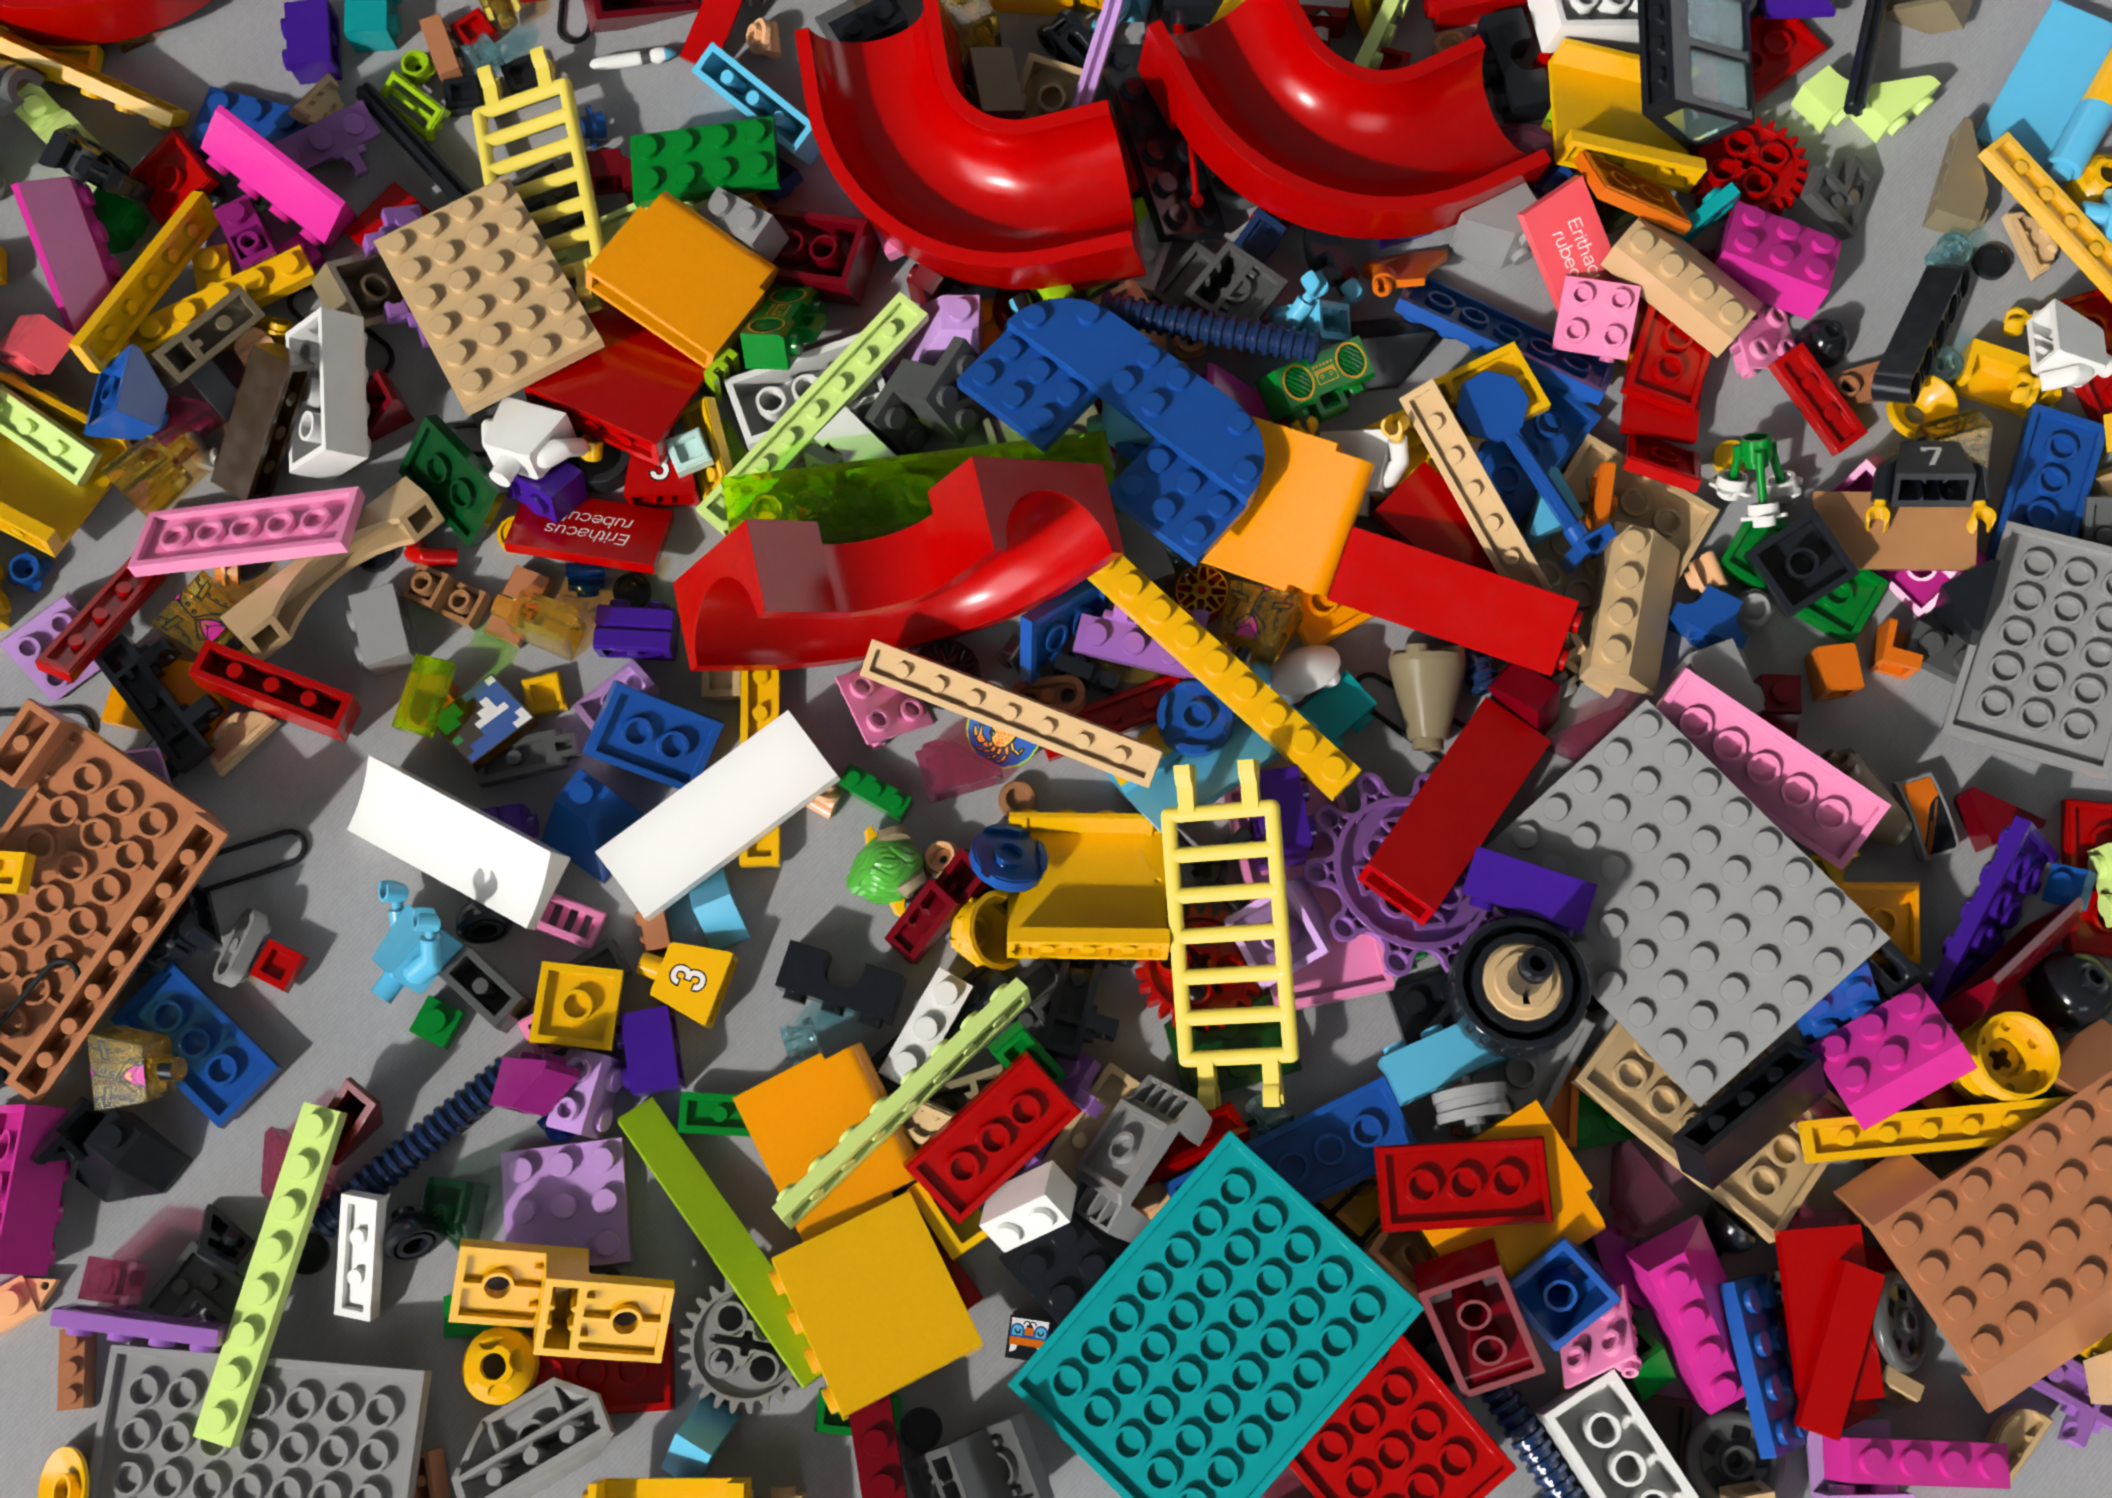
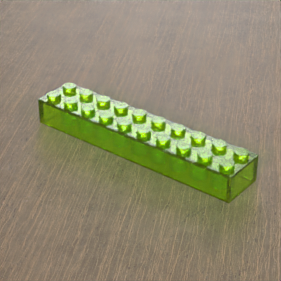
M1106 431L1062 435L1046 453L1042 452L1028 440L721 477V495L727 533L732 532L745 519L818 522L822 544L851 543L892 534L908 528L933 514L928 490L971 456L1102 464L1109 487L1115 481Z

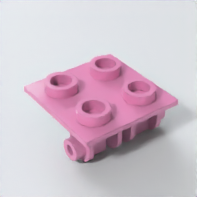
M1566 275L1552 349L1599 356V361L1605 363H1614L1615 359L1627 361L1641 286Z
M1764 303L1756 315L1732 341L1731 344L1734 345L1729 348L1731 354H1736L1733 356L1736 367L1735 371L1737 374H1741L1742 379L1754 377L1757 374L1756 369H1769L1768 365L1796 346L1789 327L1787 313Z
M861 669L835 677L840 688L839 692L844 697L850 709L849 713L854 717V723L858 726L864 738V744L866 746L870 745L872 750L885 746L884 740L934 724L923 701L860 676Z
M1622 1284L1617 1287L1622 1299L1620 1302L1560 1349L1565 1389L1568 1390L1612 1368L1621 1372V1375L1625 1378L1638 1376L1639 1370L1642 1368V1361L1637 1356L1636 1348L1639 1342L1636 1337V1327L1632 1324L1631 1317L1634 1311L1632 1305L1628 1302L1626 1285Z

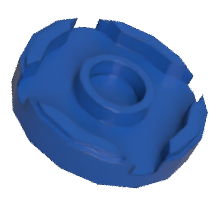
M1198 679L1184 680L1176 684L1168 693L1166 692L1160 700L1156 716L1158 732L1165 744L1176 753L1189 757L1208 756L1220 750L1230 739L1235 723L1234 712Z
M992 824L985 827L983 832L977 833L973 838L968 859L972 870L981 881L995 889L1012 893L1025 892L1039 884L1047 870L1048 854L1044 844L1039 839L1036 842L1033 838L1029 837L1030 832L1024 828L1011 824Z

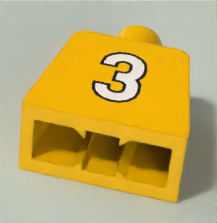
M671 942L664 958L645 951L638 962L636 973L654 980L650 990L652 997L705 1028L712 1030L740 959L734 953Z

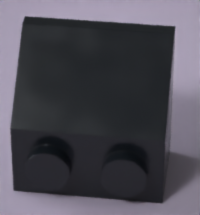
M848 0L815 17L825 37L838 42L854 43L879 40L902 32L909 27L908 19L896 0Z

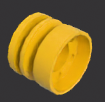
M2002 1012L1979 1019L1961 1032L1957 1029L1954 1030L1978 1067L1950 1083L1951 1087L1965 1100L1977 1105L2020 1101L2046 1092L2057 1080L2061 1065L2059 1046L2051 1031L2033 1016L2023 1012Z

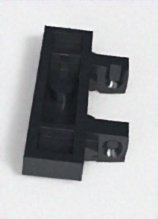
M122 632L106 645L94 661L176 770L186 774L216 750L205 734L211 729L209 723H212L225 709L214 696L207 693L191 706L187 703L181 704L161 678L166 674L162 668L172 664L182 654L172 641L162 637L152 646L145 644L138 648L131 637Z
M1062 959L1040 1042L1050 1055L1077 1062L1083 1042L1092 1044L1094 1038L1110 1042L1114 1041L1120 1020L1096 1014L1098 1006L1093 1005L1101 970L1102 968L1107 969L1109 962L1114 965L1132 968L1135 960Z

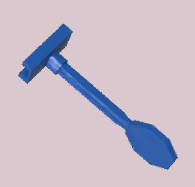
M1485 370L1461 385L1455 415L1469 436L1498 443L1504 441L1565 530L1563 535L1571 545V549L1560 560L1559 564L1568 575L1588 556L1592 560L1600 556L1618 534L1609 522L1590 532L1584 521H1579L1520 433L1524 424L1529 398L1515 377Z

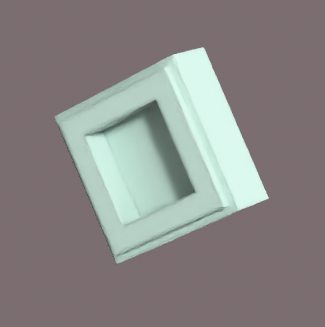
M699 427L665 440L666 448L679 478L714 465Z

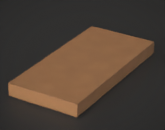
M1814 491L1812 493V510L1816 509L1858 570L1968 572L1976 567L1978 524L1974 534L1969 533L1966 528V522L1974 510L1973 504H1971V507H1891L1890 503H1886V508L1890 511V524L1888 530L1883 533L1884 521L1879 518L1870 521L1869 531L1865 529V514L1874 505V502L1870 501L1871 492Z

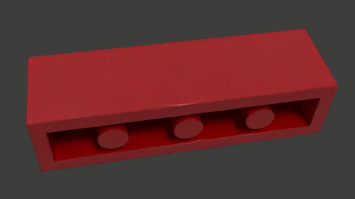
M208 639L205 640L188 672L201 689L346 743L362 711L355 696Z

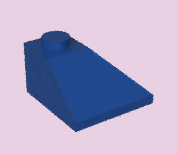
M135 344L129 345L110 361L101 374H98L83 434L100 438L145 440L156 431H162L169 418V411L165 409L168 394L139 346Z
M578 768L555 799L541 841L570 857V861L605 884L612 874L595 851L644 815L611 789Z
M1565 1236L1558 1239L1511 1278L1527 1322L1555 1352L1622 1300L1613 1278L1585 1248L1577 1245Z

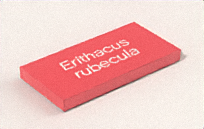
M1583 175L1573 176L1516 214L1557 313L1559 312L1566 275L1623 283L1600 265L1612 248Z

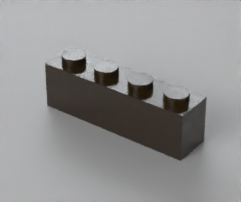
M280 343L253 345L252 351L247 357V367L241 385L236 392V401L230 420L225 426V436L220 452L214 461L215 468L210 480L211 482L241 500L272 496L315 363Z

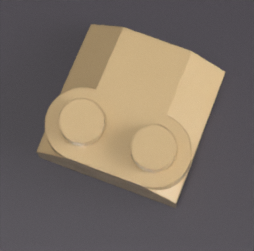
M1029 52L1019 82L1020 92L1025 94L1027 100V111L1021 119L1071 108L1082 68Z

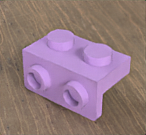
M570 1047L565 1057L567 1058L566 1066L580 1069V1077L549 1112L546 1126L596 1140H603L605 1132L610 1128L613 1120L612 1107L616 1093L623 1085L621 1066L625 1065V1062L604 1054Z

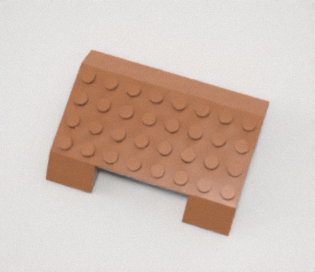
M28 698L0 737V779L13 788L29 789L0 829V851L26 852L36 855L29 894L0 893V1018L51 960L68 958L74 961L81 971V974L75 981V974L70 966L66 964L55 965L0 1027V1066L10 1072L4 1083L34 1104L42 1105L231 834L213 812L87 726Z
M2102 1018L2058 1045L2061 1065L2057 1080L2052 1084V1087L2059 1097L2069 1096L1945 1177L1939 1179L1911 1155L1884 1157L1832 1191L1854 1224H1861V1227H1868L1967 1367L1968 1370L1960 1376L1986 1413H1991L2112 1332V1025Z

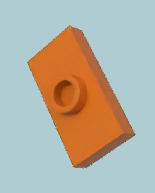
M1603 461L1591 476L1585 524L1590 532L1608 523L1609 518H1613L1618 497L1612 494L1617 463Z

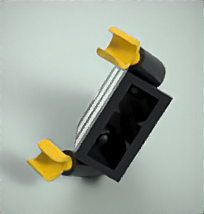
M1923 436L1916 441L1901 442L1898 454L1887 457L1878 465L1874 472L1870 501L1874 502V505L1865 514V529L1869 531L1870 521L1879 518L1884 521L1883 533L1888 530L1890 511L1886 508V503H1890L1891 507H1971V504H1973L1974 510L1966 522L1968 532L1974 534L1977 529V519H1980L1986 523V531L1989 533L1996 521L1997 515L1992 508L1986 505V502L1990 501V493L1985 466L1967 455L1961 444L1956 441H1936L1930 436Z

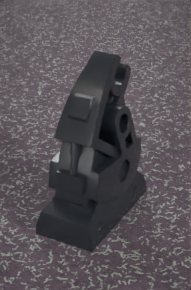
M70 124L53 132L38 161L39 164L46 167L62 168L63 171L84 183L89 182L111 194L150 202L155 192L153 187L147 186L145 180L130 174L131 167L105 147L83 137Z
M198 884L195 885L138 966L137 972H160L165 969L169 961L175 959L183 961L193 956L198 948L207 954L223 947L210 892Z

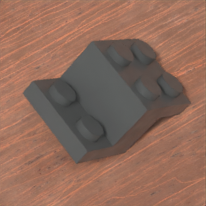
M1229 240L1216 255L1195 241L1152 293L1151 301L1156 300L1158 305L1168 302L1169 307H1174L1175 304H1178L1184 310L1189 306L1195 312L1200 308L1206 314L1209 311H1215L1216 316L1226 313L1227 318L1237 315L1239 320H1244L1245 317H1248L1250 322L1255 323L1257 319L1262 320L1287 289L1289 281Z
M954 336L935 366L903 358L863 419L892 452L906 464L912 465L931 435L963 444L985 411V408L957 387V378L979 355L965 338Z
M1023 1413L976 1429L938 1448L902 1461L914 1498L1055 1497L1049 1483L1048 1473L1042 1465L1033 1441L1032 1432L1027 1426Z

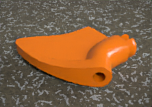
M1447 250L1418 251L1375 258L1364 264L1362 275L1364 278L1372 281V290L1378 297H1387L1396 288L1425 286L1427 276L1448 260Z

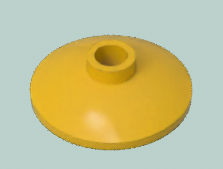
M66 1446L52 1453L41 1474L38 1498L89 1497V1470L85 1457L80 1450L72 1446Z

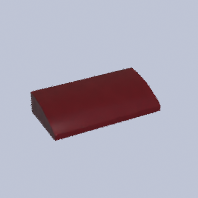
M2077 897L2023 926L1938 1005V1008L1959 1032L1970 1027L2067 936L2077 923L2082 913L2084 902L2080 897Z

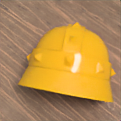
M996 889L983 894L979 898L970 897L969 901L958 911L953 919L950 936L951 948H954L956 952H959L961 956L969 960L976 967L985 965L991 969L1004 971L1015 967L1021 960L1018 958H1007V911L1000 904L1008 898L1009 892Z

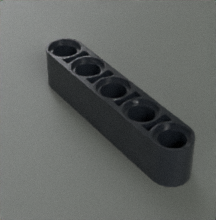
M1929 264L1926 267L1875 371L1871 387V396L1874 401L1903 404L1916 403L1968 293L1970 285V268L1968 266Z

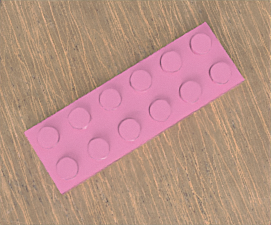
M356 486L152 511L148 514L127 568L135 577L347 553L361 513L365 495L360 487Z
M1686 667L1682 668L1655 706L1780 830L1841 871L1891 807V804Z

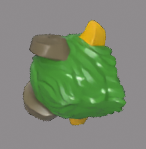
M897 825L880 828L879 833L872 826H868L864 832L866 846L856 854L853 866L849 870L850 874L846 876L848 881L846 888L851 889L850 892L853 895L858 894L865 897L868 901H872L873 904H889L894 914L901 917L906 910L907 899L911 898L913 893L927 882L924 872L925 860L923 854L914 849L913 840L904 826Z

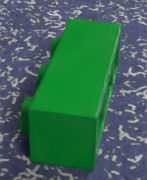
M851 763L848 764L840 777L841 780L837 782L839 789L901 824L914 804L912 797Z

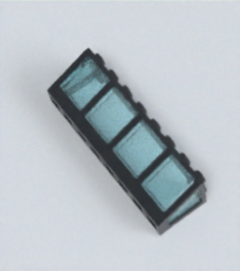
M1637 0L1642 115L1689 152L1755 124L1749 0Z

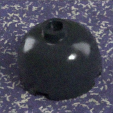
M2072 949L2054 952L2044 957L2029 971H2032L2030 975V982L2026 983V994L2031 1007L2047 1024L2056 1023L2060 1027L2066 1028L2062 1031L2074 1033L2079 1032L2101 1018L2104 1019L2110 1014L2112 1010V973L2101 960L2092 954Z

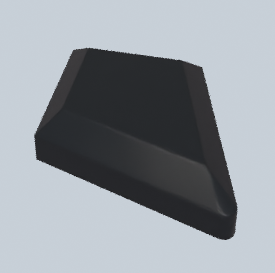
M208 1204L203 1213L196 1254L231 1272H235L255 1241L216 1207Z

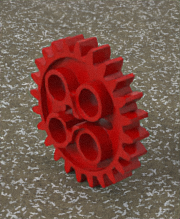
M1757 116L1755 124L1691 152L1690 155L1706 159L1707 171L1688 194L1696 193L1694 204L1699 205L1702 204V199L1715 187L1719 186L1723 189L1732 182L1741 192L1739 201L1759 207L1764 211L1781 217L1783 208L1791 209L1795 198H1800L1808 177L1806 171L1809 160L1803 159L1806 151L1805 147L1796 148L1799 140L1798 136L1786 138L1787 127L1777 132L1774 130V120L1765 127L1761 126V118ZM1731 209L1728 213H1726V214H1725L1723 217H1721L1718 221L1723 220V219L1726 217V215H1730V213H1731V211H1732L1733 209Z
M1191 904L1189 915L1184 916L1185 928L1226 926L1223 919L1227 918V909L1223 908L1218 916L1212 915L1211 905L1207 904L1204 913L1198 914L1195 905ZM1236 942L1213 943L1208 947L1186 944L1191 954L1190 956L1187 952L1188 969H1193L1192 957L1200 967L1207 965V968L1248 966ZM1169 948L1168 958H1171L1170 948ZM1136 960V963L1142 966L1135 969L1136 979L1145 980L1138 985L1140 994L1151 993L1146 999L1147 1007L1151 1008L1160 1005L1158 1018L1161 1020L1169 1013L1172 1014V1027L1176 1028L1172 970L1162 966L1164 960ZM1258 982L1214 984L1223 992L1221 995H1217L1211 988V984L1189 985V989L1199 988L1206 993V996L1201 1000H1190L1191 1010L1234 1008L1239 1006L1252 1007V1001L1248 996L1259 997L1260 987L1255 984ZM1210 1025L1203 1026L1205 1032H1209ZM1219 1025L1222 1029L1225 1028V1025Z

